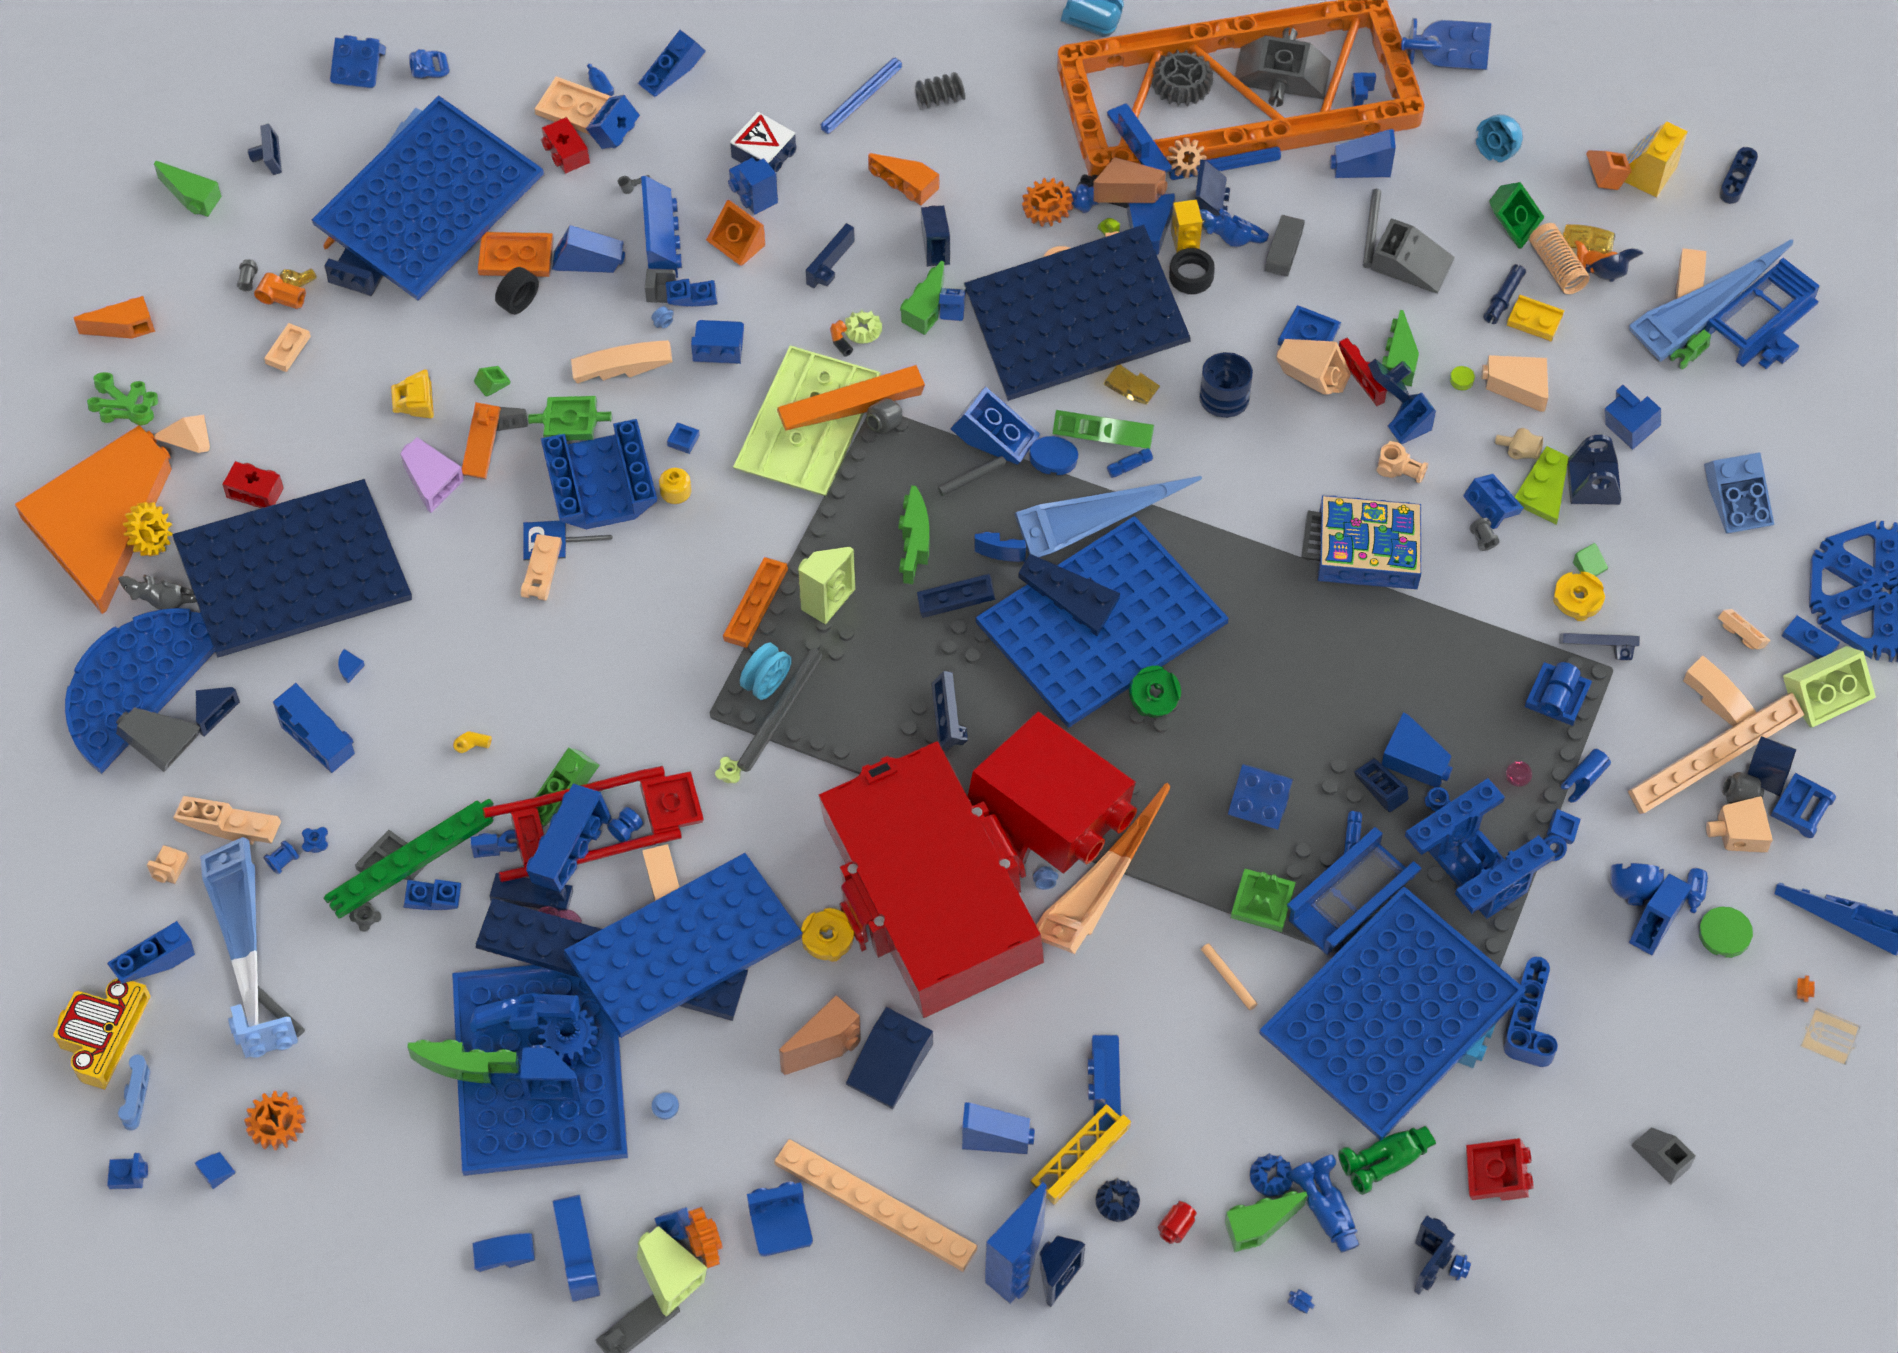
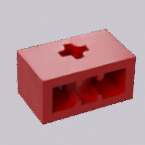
M567 117L542 127V145L546 151L549 150L551 152L556 167L560 166L565 174L590 163L588 148Z
M237 461L232 465L222 484L226 498L258 508L275 505L284 489L281 477L275 471L256 468L250 463L243 464Z

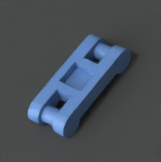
M139 1054L132 1056L129 1060V1066L132 1070L130 1084H126L124 1089L125 1105L121 1106L118 1110L119 1118L125 1129L130 1131L135 1130L140 1124L150 1077V1069L144 1057Z

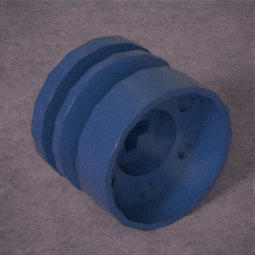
M1229 352L1214 354L1205 361L1202 369L1199 400L1202 407L1208 413L1217 417L1229 418L1238 416L1246 410L1249 405L1253 376L1250 362L1243 356Z

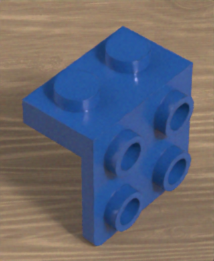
M344 35V38L335 37L330 81L333 84L374 88L376 85L379 55L385 56L386 46L381 44L379 39L366 38V41L357 40L358 37Z
M697 321L695 337H692L691 340L693 362L741 364L744 324L736 321Z
M785 1182L777 1188H758L752 1191V1193L747 1194L749 1213L760 1256L765 1257L812 1245L813 1238L804 1204L801 1182Z

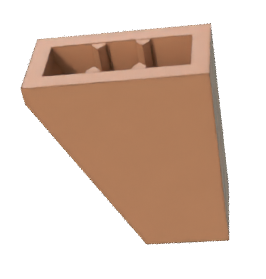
M1114 157L1094 181V201L1155 203L1167 190L1165 171Z

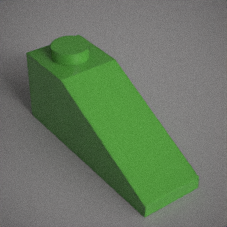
M157 160L154 162L158 179L187 210L193 214H201L206 217L210 215L222 197L218 182Z

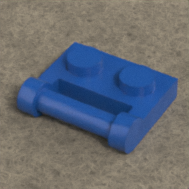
M1795 773L1771 816L1799 830L1803 836L1813 838L1817 832L1816 827L1828 806L1834 803L1836 795L1821 785ZM1814 795L1819 798V802L1808 821L1800 817Z

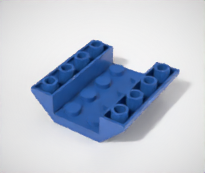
M637 419L613 423L614 435L567 444L565 434L541 438L560 522L586 530L635 520L657 502Z

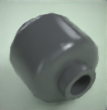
M884 398L871 405L867 410L866 416L869 428L879 434H886L897 428L902 423V408L898 403L889 398Z
M1736 772L1732 776L1727 777L1723 786V795L1726 796L1727 802L1730 804L1760 796L1763 799L1764 788H1761V781L1758 777Z

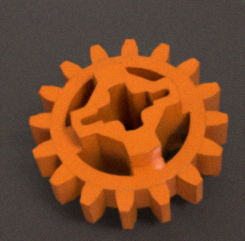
M1043 178L1041 184L1034 181V188H1026L1028 194H1023L1024 202L1022 206L1026 217L1031 218L1033 224L1039 221L1040 226L1043 227L1045 222H1049L1051 227L1055 220L1058 223H1062L1061 217L1068 218V210H1073L1072 193L1069 186H1064L1062 180L1056 184L1055 178H1052L1050 182Z
M273 1091L272 1097L269 1098L264 1093L262 1094L263 1100L261 1102L256 1099L253 1100L254 1109L247 1108L246 1110L248 1116H250L244 1119L248 1127L246 1131L249 1137L252 1136L254 1144L256 1145L261 1142L262 1148L265 1150L269 1144L272 1145L274 1151L278 1149V1144H283L287 1148L288 1140L291 1139L294 1142L298 1140L295 1135L296 1132H304L301 1125L306 1123L303 1107L298 1105L296 1097L289 1100L287 1092H284L279 1097L277 1091ZM272 1115H274L275 1118L278 1119V1127L276 1126L275 1122L273 1123Z
M702 1207L688 1211L690 1226L685 1227L693 1255L702 1257L703 1264L707 1269L719 1265L718 1250L722 1249L723 1246L715 1221L712 1218H706Z

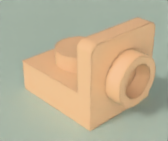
M163 845L155 862L149 860L147 867L151 877L161 883L167 881L175 884L189 857L186 852Z

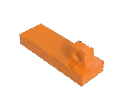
M475 402L462 465V474L464 476L487 479L501 410L499 406Z

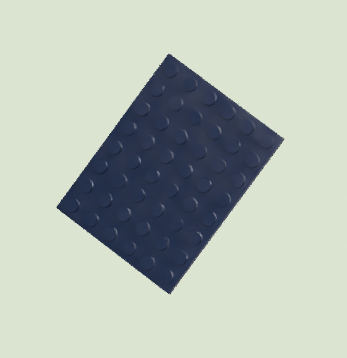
M1144 225L964 283L1007 401L1191 342L1185 322Z
M365 479L172 534L217 658L412 600L411 591Z

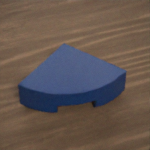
M345 649L341 652L338 660L340 673L347 683H350L365 666L363 660Z

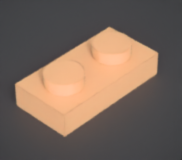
M288 323L265 356V363L287 372L310 339V332Z
M1733 609L1723 610L1718 617L1723 622L1722 626L1730 633H1737L1742 637L1743 644L1750 649L1765 648L1770 642L1769 638Z

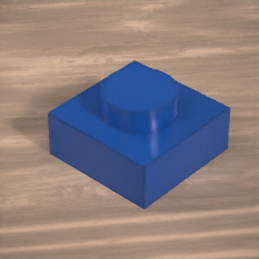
M677 422L667 440V446L690 454L700 436V432L698 429Z
M1557 809L1553 812L1547 835H1558L1567 844H1572L1575 841L1581 819Z

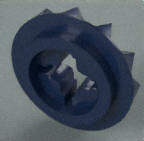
M1118 1178L1113 1181L1106 1180L1104 1185L1098 1188L1096 1206L1100 1214L1106 1219L1115 1222L1126 1221L1138 1211L1140 1205L1137 1188H1134L1129 1180L1126 1182ZM1113 1192L1118 1196H1125L1123 1198V1207L1118 1202H1111L1113 1200Z

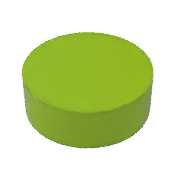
M1458 366L1452 370L1450 383L1455 389L1464 391L1473 386L1475 374L1472 369L1466 366Z

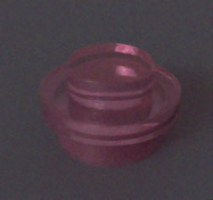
M1517 761L1508 766L1506 778L1514 786H1525L1531 781L1532 771L1528 764Z

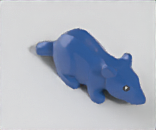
M1222 208L1219 209V216L1213 215L1208 210L1200 209L1202 224L1207 233L1210 235L1213 232L1218 234L1230 246L1240 247L1249 242L1261 244L1268 240L1269 234L1265 230L1237 215L1231 218V215Z

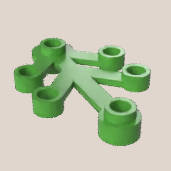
M101 372L93 377L94 387L98 392L107 393L114 399L92 397L87 400L88 410L99 412L102 422L110 423L115 418L129 419L136 425H146L153 420L154 413L151 407L158 404V395L156 392H146L144 382L135 381L131 383V390L128 396H125L114 386V379L111 373ZM143 395L142 404H135L138 397ZM112 408L126 409V410H114V409H112Z

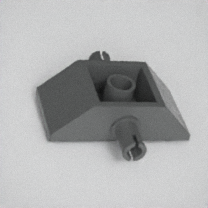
M1285 28L1282 38L1265 35L1242 46L1240 50L1235 77L1247 87L1270 90L1271 93L1268 101L1272 106L1275 104V99H1278L1276 107L1282 106L1285 93L1324 99L1331 61L1313 44L1297 41V31L1294 28L1291 30V35H1288L1290 28Z

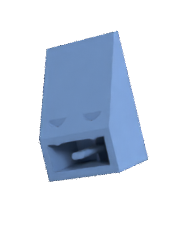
M1761 452L1714 460L1704 464L1708 487L1726 534L1774 525Z

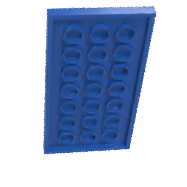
M743 853L564 950V955L619 1037L622 1038L802 938L803 933L746 853Z

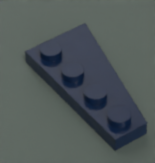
M1029 554L1019 571V579L1042 596L1046 595L1054 601L1055 606L1061 610H1066L1073 616L1075 621L1086 625L1091 629L1090 632L1097 637L1120 599V593L1032 554Z

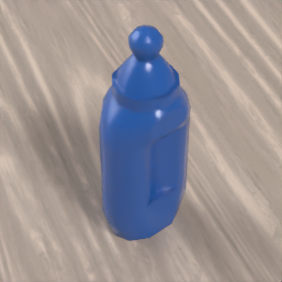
M589 63L587 65L589 69L588 78L594 90L609 96L614 95V88L606 75L601 70H598V68L592 67V64Z
M1692 868L1687 878V883L1692 885L1687 900L1691 907L1690 912L1696 913V908L1701 905V902L1706 897L1708 875L1707 871L1703 869Z

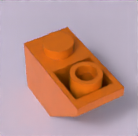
M1588 150L1586 153L1598 187L1619 190L1632 171L1626 154Z

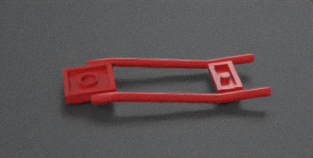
M658 766L581 785L595 791H602L639 781L653 834L591 850L584 859H577V865L659 843L678 840L682 838L680 827L703 823L704 818L691 771L665 776L664 767ZM570 788L535 798L483 808L484 818L511 813V820L524 866L499 872L500 882L529 877L526 871L527 863L535 855L540 838L544 835L537 807L562 801L564 794L569 792Z

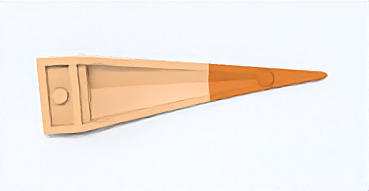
M1168 783L1164 784L1148 806L1110 850L1069 891L1044 912L1036 924L1041 934L1042 942L1075 954L1086 935L1092 934L1170 790Z

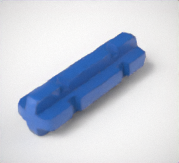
M1149 448L1143 449L1136 454L1134 453L1119 460L1118 463L1110 464L1107 466L1108 474L1111 478H1114L1141 466L1142 463H1148L1153 460L1152 452Z
M1350 811L1348 813L1344 854L1360 841L1361 812Z

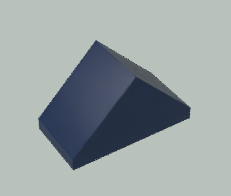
M224 687L196 690V723L200 727L199 731L202 736L205 737L240 703L236 689Z

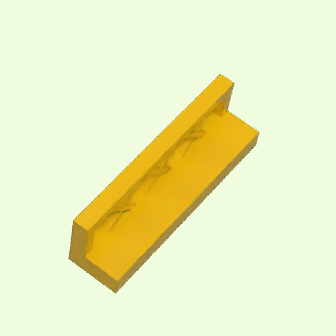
M1106 1104L1045 1165L1030 1183L1037 1188L1041 1184L1039 1181L1046 1174H1058V1181L1049 1190L1047 1189L1046 1198L1055 1205L1130 1129L1131 1121L1124 1114L1120 1117ZM1105 1114L1109 1115L1115 1123L1107 1131H1099V1120ZM1096 1124V1131H1090ZM1084 1136H1096V1142L1088 1150H1080V1140ZM1077 1144V1150H1071ZM1065 1155H1077V1161L1070 1169H1061V1159ZM1058 1163V1169H1052Z

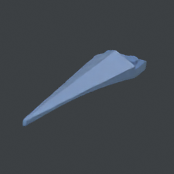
M1794 239L1783 243L1750 263L1693 292L1646 312L1629 325V331L1660 362L1677 349L1685 346L1692 335L1697 334L1707 325V321L1710 318L1712 319L1785 253L1793 245Z
M1197 476L1122 491L1039 504L1018 511L1014 515L1023 540H1025L1028 554L1040 558L1055 553L1200 481L1202 477Z

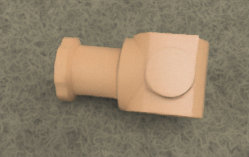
M1389 441L1388 444L1381 448L1376 470L1384 477L1393 478L1405 474L1416 479L1417 483H1421L1429 463L1424 462L1422 464L1410 459V454L1406 453L1405 448L1400 443Z

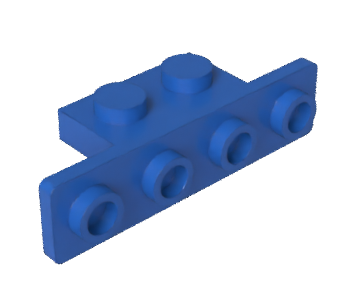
M1123 104L1107 111V116L1142 165L1163 170L1165 173L1171 171L1172 166L1128 104Z
M1093 1035L1092 1059H1088L1087 1063L1088 1075H1093V1084H1088V1100H1093L1094 1116L1107 1104L1121 1117L1119 1036ZM1105 1114L1099 1120V1131H1107L1115 1121Z

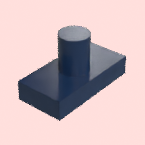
M269 123L261 125L262 145L248 149L249 158L252 162L263 159L273 175L282 173L278 135Z
M1376 359L1368 364L1374 379L1402 403L1410 398L1407 388L1401 380L1412 371L1404 361H1401L1390 371Z

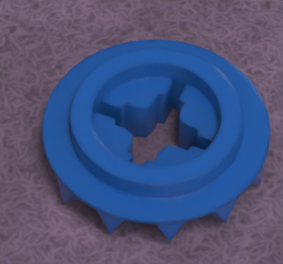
M1270 1153L1266 1156L1258 1157L1250 1169V1181L1253 1187L1259 1193L1271 1197L1286 1193L1293 1183L1289 1172L1292 1170L1290 1162L1284 1160L1281 1155L1274 1156ZM1274 1167H1277L1276 1175L1279 1176V1178L1273 1177V1179L1270 1180L1269 1183H1267L1268 1173L1264 1171L1270 1172L1272 1168L1274 1169Z

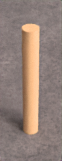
M1209 943L1204 945L1201 951L1249 1010L1254 1009L1257 1006V1002Z

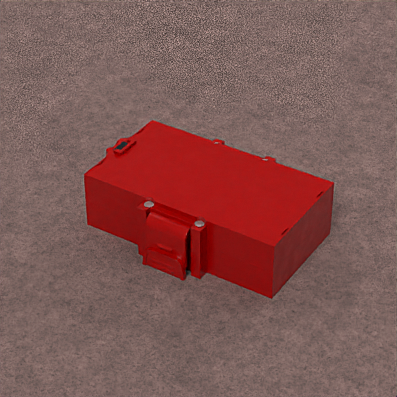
M938 741L900 758H892L887 755L881 758L878 763L871 766L869 764L863 766L861 773L856 778L818 795L825 825L845 863L840 866L843 881L841 891L844 900L839 903L840 910L845 913L861 951L866 950L865 943L868 942L865 927L868 924L873 949L877 957L879 958L891 953L923 1018L1044 963L1041 934L1019 894L1021 892L1020 877L1021 879L1026 877L1023 862L997 816L989 815V810L984 801L972 806Z

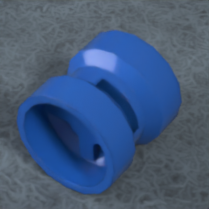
M625 807L619 813L617 819H612L607 824V828L622 843L628 841L631 838V833L638 831L644 824L635 811Z

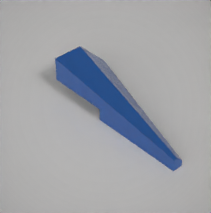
M1784 883L1777 884L1775 895L1895 956L1898 955V916L1894 915L1892 910L1885 909L1882 911L1867 906L1864 903L1826 894L1825 898L1810 894L1808 889L1802 888V890L1786 886Z

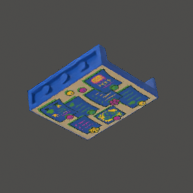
M1322 495L1319 512H1321L1318 581L1418 590L1421 578V504Z

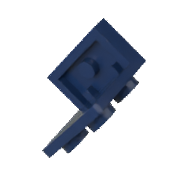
M346 248L338 261L328 258L324 265L328 283L372 296L383 276Z
M1428 1215L1420 1224L1415 1244L1433 1256L1419 1275L1414 1291L1418 1295H1420L1423 1289L1430 1290L1437 1279L1436 1274L1440 1268L1444 1269L1452 1258L1451 1253L1455 1248V1245L1452 1244L1455 1234L1448 1230L1445 1223L1437 1218L1432 1219Z

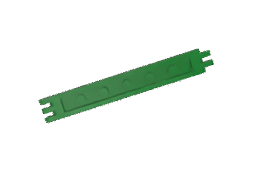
M487 799L482 803L479 801L471 803L324 896V900L326 903H330L329 907L332 911H335L337 918L340 919L491 825L494 821L493 817L484 818L483 808L491 807L494 803L491 799Z

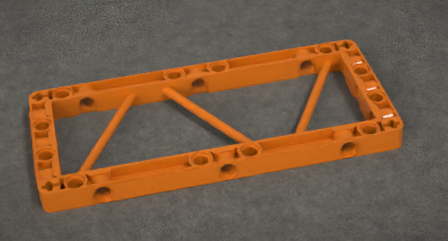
M1387 0L1328 1L1066 44L1058 49L1057 70L1089 176L1100 175L1114 157L1138 164L1141 163L1130 150L1122 136L1118 146L1108 147L1086 73L1103 71L1105 68L1122 65L1127 67L1149 63L1132 111L1138 118L1154 76L1153 68H1156L1155 63L1159 61L1161 56L1166 57L1168 51L1175 54L1177 50L1180 53H1184L1187 49L1189 54L1196 52L1197 57L1203 56L1204 61H1209L1210 68L1272 120L1153 140L1165 158L1166 156H1173V153L1168 148H1176V140L1183 144L1184 138H1189L1190 143L1193 140H1197L1198 145L1196 148L1204 147V150L1199 154L1205 155L1207 157L1206 160L1271 147H1279L1280 151L1361 138L1389 129H1394V132L1413 129L1421 125L1425 108L1406 49L1405 51L1401 49L1402 38ZM1285 28H1290L1288 35H1291V30L1294 28L1297 31L1296 39L1322 35L1329 31L1348 30L1320 112L1287 118L1278 113L1207 53L1232 47L1233 49L1241 48L1265 35L1282 38ZM1358 28H1370L1373 36V46L1379 62L1383 64L1385 79L1390 94L1395 100L1330 110ZM1184 152L1183 154L1185 157L1182 159V161L1189 163L1188 158L1191 156L1190 154H1185Z

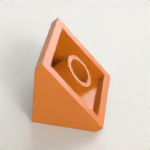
M727 200L706 241L742 266L765 246L764 225L732 201Z

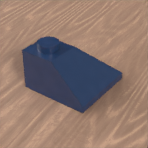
M1056 1236L1053 1242L1048 1241L1039 1253L1041 1256L1040 1269L1046 1304L1052 1307L1084 1264L1085 1243L1082 1241Z

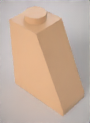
M1489 355L1487 365L1482 366V379H1486V389L1535 410L1545 412L1548 401L1547 358Z

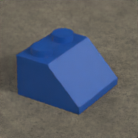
M533 1045L530 1048L522 1049L520 1079L526 1100L580 1101L581 1095L576 1073L551 1048Z

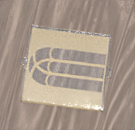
M1815 1008L1810 1023H1807L1805 1026L1807 1031L1801 1047L1846 1065L1851 1050L1856 1047L1855 1040L1861 1026Z

